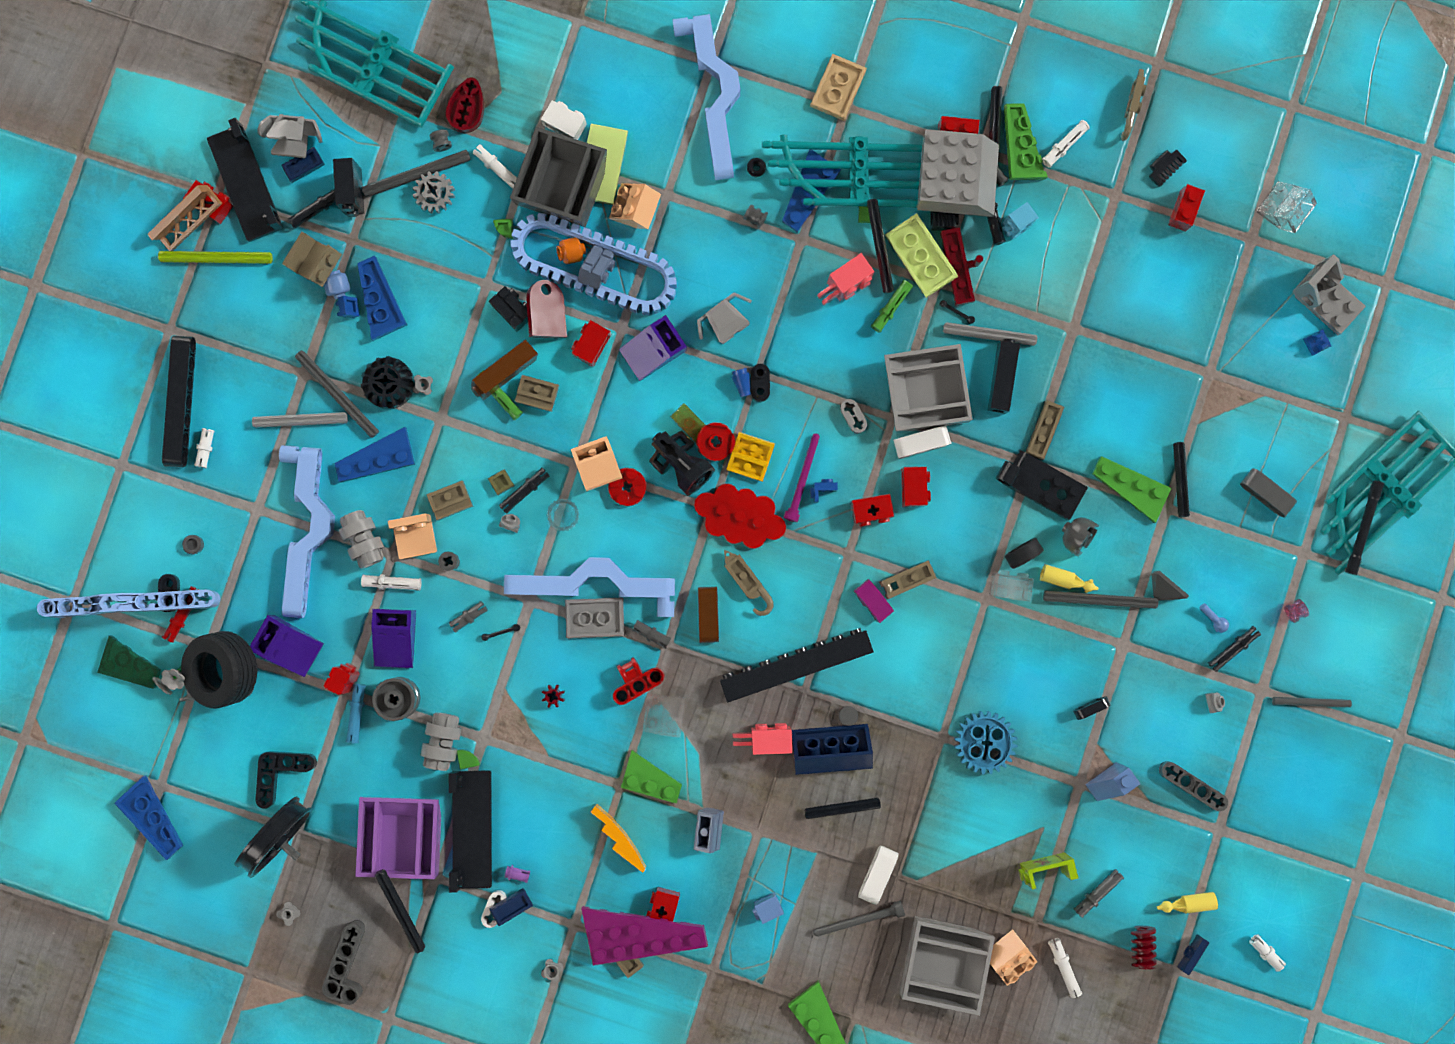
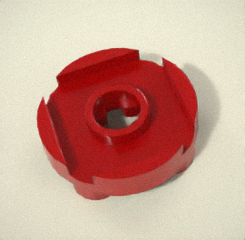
M713 422L704 425L696 438L698 452L709 460H723L734 450V434L723 423ZM717 436V439L720 440V444H717L716 447H713L711 439H714V437Z
M633 468L619 469L622 479L609 483V494L620 505L634 506L642 501L646 493L647 484L645 478ZM625 482H627L628 484H633V487L630 488V492H627V490H622V487H624Z

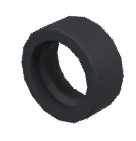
M1033 538L1016 547L1004 557L1010 567L1015 569L1040 555L1044 549L1037 538Z

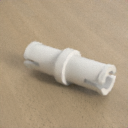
M202 428L200 442L196 447L198 452L194 466L207 468L209 454L213 449L211 444L214 430Z
M1258 934L1254 935L1249 943L1260 953V957L1263 960H1267L1276 972L1283 970L1286 963L1275 953V949L1272 946H1268Z

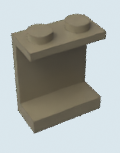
M301 231L282 264L293 272L323 287L342 254L327 244L326 246Z

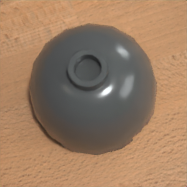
M1082 517L1074 519L1071 523L1067 522L1062 529L1064 532L1062 539L1065 548L1079 557L1083 553L1080 550L1082 547L1087 548L1097 533L1095 528L1099 527V525L1090 519Z

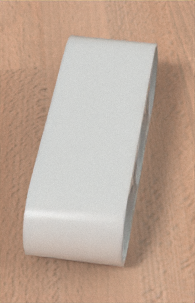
M946 425L893 440L898 459L952 444Z
M881 845L878 847L860 888L859 898L874 905L879 903L899 854Z

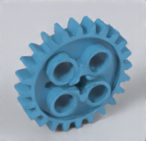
M979 711V717L972 713L971 720L965 717L966 724H959L962 730H956L960 734L959 737L954 738V740L959 742L954 748L960 749L956 755L963 756L960 762L965 763L968 761L966 767L969 769L973 766L974 772H977L979 768L981 774H985L986 769L989 774H992L993 768L1000 772L999 766L1001 765L1006 768L1005 761L1012 762L1009 756L1016 755L1012 748L1018 747L1013 744L1017 737L1011 735L1015 732V729H1008L1011 723L1006 722L1004 724L1005 717L1002 716L998 719V713H994L992 717L990 711H987L985 716L982 711ZM988 725V726H989V729H988V731H987V736H986V730H985V728H986V726ZM975 727L981 728V734L978 737L973 735ZM995 729L1000 730V736L997 739L992 737V732ZM987 739L990 743L985 746L982 744V741ZM974 746L979 747V753L976 756L971 755V749ZM997 748L998 756L991 758L990 751ZM984 750H985V755H986V759H985V760L982 759V757H983V755H984Z

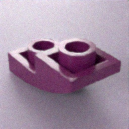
M869 579L854 590L863 606L868 608L876 622L881 623L894 612L884 596Z

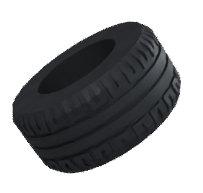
M229 631L210 633L195 638L187 646L181 663V674L185 678L183 682L188 693L199 704L207 708L216 709L243 701L252 692L257 680V662L251 647L239 635ZM216 659L219 661L222 668V680L217 672Z

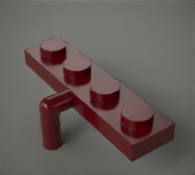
M960 227L941 231L940 235L945 257L958 275L956 279L950 282L955 306L974 303L975 297L969 268L978 267L983 261V256L977 255L974 260L967 261Z

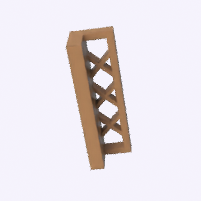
M198 185L147 235L151 240H161L169 251H174L222 202L208 185ZM207 196L214 202L210 208L205 207V198ZM194 209H200V217L197 220L192 219V211ZM181 221H187V230L185 232L180 231ZM169 233H175V242L172 244L166 238Z

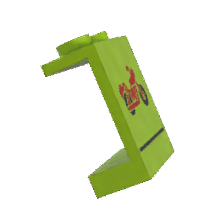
M1065 852L1020 863L1021 869H1018L1021 881H1024L1025 885H1028L1032 890L1036 889L1033 873L1059 866L1062 874L1070 880L1078 879L1074 859Z

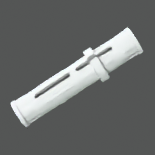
M1081 120L1059 143L1052 146V150L1042 158L1043 164L1051 168L1060 157H1064L1066 151L1090 129L1089 124Z
M481 144L478 145L476 148L479 151L474 149L473 154L485 164L484 166L487 169L490 168L513 189L517 177L504 167L495 155H491Z
M380 574V576L363 575L361 578L362 587H376L379 590L392 588L420 591L422 584L421 578L386 577L384 574Z
M1055 938L1057 947L1052 939L1048 944L1053 952L1054 962L1059 967L1070 997L1076 998L1075 992L1077 997L1082 995V991L1068 961L1069 956L1065 954L1060 938Z

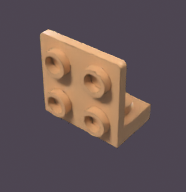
M425 513L388 521L389 529H394L399 559L437 552L430 514Z

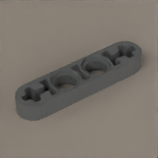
M1165 761L1160 765L1159 773L1163 778L1211 809L1224 811L1227 808L1228 799L1223 794L1180 766L1169 761ZM1171 767V770L1178 775L1175 777L1172 774H1167L1165 768ZM1183 776L1190 778L1188 786L1181 785V778ZM1201 786L1206 788V794L1203 797H1199L1197 794V789ZM1212 796L1216 799H1220V802H1222V804L1216 805V802L1209 798Z

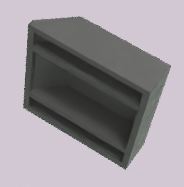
M536 127L510 199L518 206L549 216L553 215L558 217V219H564L570 223L586 227L605 175L607 149Z

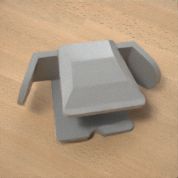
M269 115L258 126V134L261 137L278 139L271 150L272 155L305 158L308 135L316 136L318 142L323 143L316 121L305 119L303 116Z
M734 292L697 320L700 340L703 339L702 322L707 318L719 342L722 344L733 338L735 333L741 332L749 326V321L730 301L735 297L751 303L752 300Z

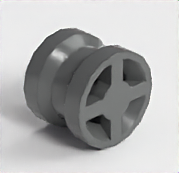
M437 130L429 135L434 143V151L441 152L452 147L451 141L448 140L449 133L447 130Z

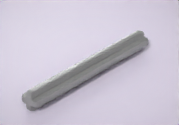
M948 322L943 326V332L947 334L996 341L1013 339L1015 343L1032 346L1037 343V335Z
M345 412L259 416L252 418V426L256 428L348 422V415Z

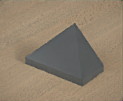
M1153 571L1151 574L1153 596L1158 601L1187 599L1189 597L1186 592L1161 571Z

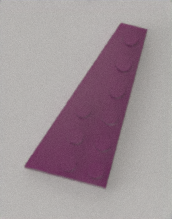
M586 906L581 908L593 966L708 946L704 925L687 922L678 923L662 918L659 920L649 916L624 912H609L605 909L597 910Z

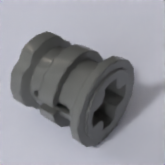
M750 205L743 219L750 220L751 224H756L757 228L760 229L767 218L768 212L762 213L761 209H755L754 205Z
M452 552L442 553L438 560L439 566L446 571L456 569L460 564L459 557ZM447 558H451L453 561L452 565H448Z

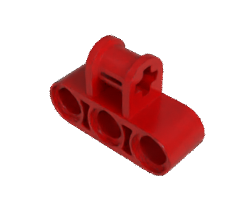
M632 657L628 663L617 666L626 684L614 691L613 699L619 705L627 704L660 685L665 678L664 671L655 667L643 673L636 659ZM653 671H658L661 674L660 681L654 682L651 679L650 675ZM636 681H641L644 683V689L642 691H637L634 689V683ZM623 690L627 693L625 701L618 699V691Z

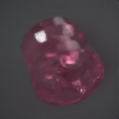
M1300 599L1295 600L1292 605L1284 606L1287 617L1293 623L1298 622L1301 617L1309 616L1307 606Z

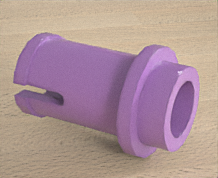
M514 865L511 867L507 866L505 878H508L509 881L514 879L528 883L530 870L514 868Z

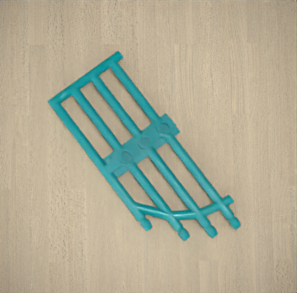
M299 0L301 4L316 11L313 22L298 15L295 18L296 22L312 30L313 43L306 41L302 37L296 39L299 45L315 52L321 68L314 64H309L308 69L422 128L447 83L454 66L448 63L446 68H443L398 45L399 38L381 30L378 35L327 9V2L325 0H320L319 4L311 0ZM323 15L375 41L371 51L321 27ZM320 34L366 57L363 66L359 67L322 48ZM395 51L440 74L441 77L438 83L435 85L388 61L391 53ZM326 58L358 74L353 84L333 75ZM385 67L432 91L428 101L380 78L379 76L383 68ZM375 83L423 107L424 109L419 118L371 94L370 92Z
M785 134L780 135V141H762V148L782 149L785 160L778 161L768 160V166L788 168L795 178L789 180L780 179L779 185L802 187L814 197V199H803V205L867 207V201L870 200L869 188L919 189V181L869 180V170L920 171L921 163L868 162V151L922 152V144L868 143V137L863 136L849 137V143L788 141V137ZM790 149L849 150V161L792 160ZM797 168L849 169L850 180L804 179ZM814 187L850 188V199L827 198ZM877 199L879 207L917 208L918 200Z
M1419 410L1324 500L1329 505L1337 498L1335 516L1320 532L1326 535L1337 526L1339 537L1332 547L1327 549L1325 554L1330 557L1343 546L1348 555L1341 565L1336 567L1335 572L1338 575L1345 571L1353 551V547L1348 540L1359 531L1362 521L1361 517L1346 531L1344 518L1368 496L1372 480L1385 483L1382 491L1384 496L1378 501L1374 516L1390 501L1398 510L1367 538L1363 553L1403 515L1408 519L1415 514L1422 506L1419 500L1455 467V447ZM1419 422L1426 430L1385 467L1378 459L1409 429ZM1432 435L1439 444L1406 476L1398 481L1392 472ZM1446 449L1453 458L1412 495L1405 486ZM1364 473L1371 482L1345 506L1347 488Z

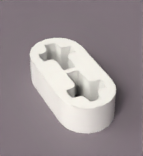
M496 890L490 895L483 911L481 921L487 928L497 925L495 920L489 923L486 917L491 913L489 908L495 904L493 897L496 898L497 895H500V900L507 898L505 892L501 890Z

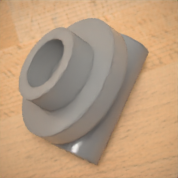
M506 514L502 516L499 527L518 533L520 519L513 514Z
M1218 692L1205 694L1209 712H1221L1225 706L1223 696Z

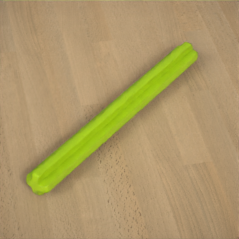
M160 251L158 252V260L160 262L272 263L273 255L270 252Z

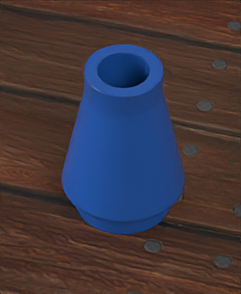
M747 368L732 371L733 376L731 378L740 397L750 395V374L747 372Z

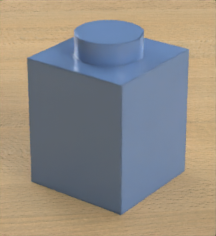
M775 892L754 902L755 908L752 909L756 919H761L762 924L784 914Z

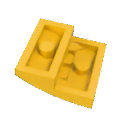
M739 432L727 470L763 482L775 443Z

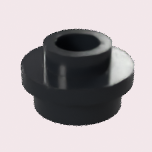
M753 158L748 162L747 171L751 176L760 177L765 173L766 164L762 159ZM757 165L760 169L755 171L753 167Z

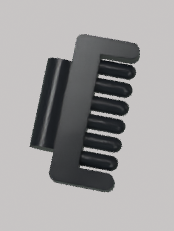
M1166 150L1150 165V169L1153 172L1149 175V178L1158 187H1161L1169 179V176H1172V173H1175L1187 160L1178 150H1175L1173 153Z

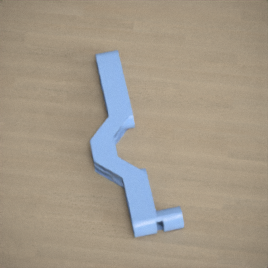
M710 14L693 16V19H688L687 17L672 19L675 37L693 34L699 71L705 70L719 80L721 95L711 107L705 108L715 180L734 178L725 116L740 97L741 90L738 72L716 56Z
M282 445L279 450L280 462L297 464L294 490L295 502H302L311 512L310 532L299 542H291L288 548L282 615L284 617L304 618L307 609L312 552L333 536L335 515L318 496L322 449L302 447L301 451H299L298 446Z
M589 557L570 576L504 575V594L579 596V587L590 577H609L619 588V597H657V617H674L675 602H670V596H675L674 578H630L610 558Z
M206 589L155 593L97 594L86 597L44 599L38 603L37 612L45 617L65 618L115 612L203 609L218 606L221 598L216 591ZM191 595L193 601L190 605H187L186 598ZM169 596L173 599L170 606L166 604V599ZM212 596V600H209V601H203V600H201V598H208V597ZM156 600L158 604L151 603L147 605V601ZM113 601H116V602H126V603H115V604H113V605H110V602H113ZM70 602H71L72 605H73V608H72L71 611H70V606H69V603H70ZM91 604L89 608H82V605Z

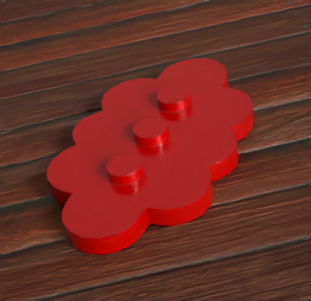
M722 484L716 489L715 494L705 492L697 496L695 500V510L700 516L706 518L705 527L708 533L717 537L724 535L725 539L731 544L743 542L748 548L756 549L764 544L766 538L771 540L779 539L786 531L785 521L780 516L774 514L775 504L773 500L767 496L757 497L750 489L745 488L738 491L731 484Z

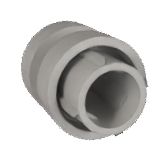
M362 510L354 511L341 517L340 523L342 528L339 530L343 542L350 541L352 547L347 550L351 561H357L362 569L381 562L384 557L381 550L385 547L380 537H373L372 531L376 529L372 517L367 518Z
M435 712L432 722H427L425 734L430 736L429 743L422 744L420 754L424 757V767L447 771L450 767V762L456 760L458 749L453 748L452 745L453 740H460L462 728L458 727V716Z

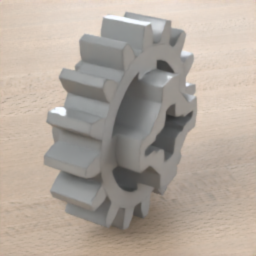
M428 171L427 177L421 174L422 180H416L418 187H413V190L417 192L413 194V197L418 199L416 201L417 205H422L423 211L428 208L431 214L434 210L440 213V208L446 211L447 207L445 205H452L450 198H455V195L451 193L455 191V188L450 186L452 184L451 180H446L445 174L440 176L438 171L434 175ZM430 187L436 191L438 197L432 194Z

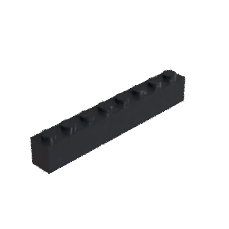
M861 628L850 631L851 635L843 637L840 634L832 637L831 642L825 643L823 640L814 643V647L807 650L806 647L795 650L796 654L789 656L788 653L777 656L778 660L776 661L764 660L759 662L758 667L752 668L750 665L740 669L741 673L734 675L733 672L722 675L723 679L720 680L727 703L874 653L867 631H861Z

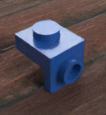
M821 479L822 483H814L813 487H810V499H814V503H818L819 492L837 491L838 482H833V479Z

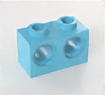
M1026 202L1007 216L1002 223V230L1007 237L1010 236L1013 240L1028 230L1039 217L1029 203Z

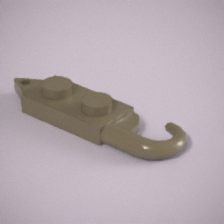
M1139 69L1137 77L1132 83L1124 116L1126 124L1121 135L1122 141L1127 140L1135 115L1139 114L1142 107L1140 98L1141 96L1143 97L1146 90L1143 69Z
M724 550L726 564L724 567L745 595L750 599L761 596L767 604L764 611H758L754 608L753 612L759 616L768 615L774 607L772 597L740 554L736 555Z

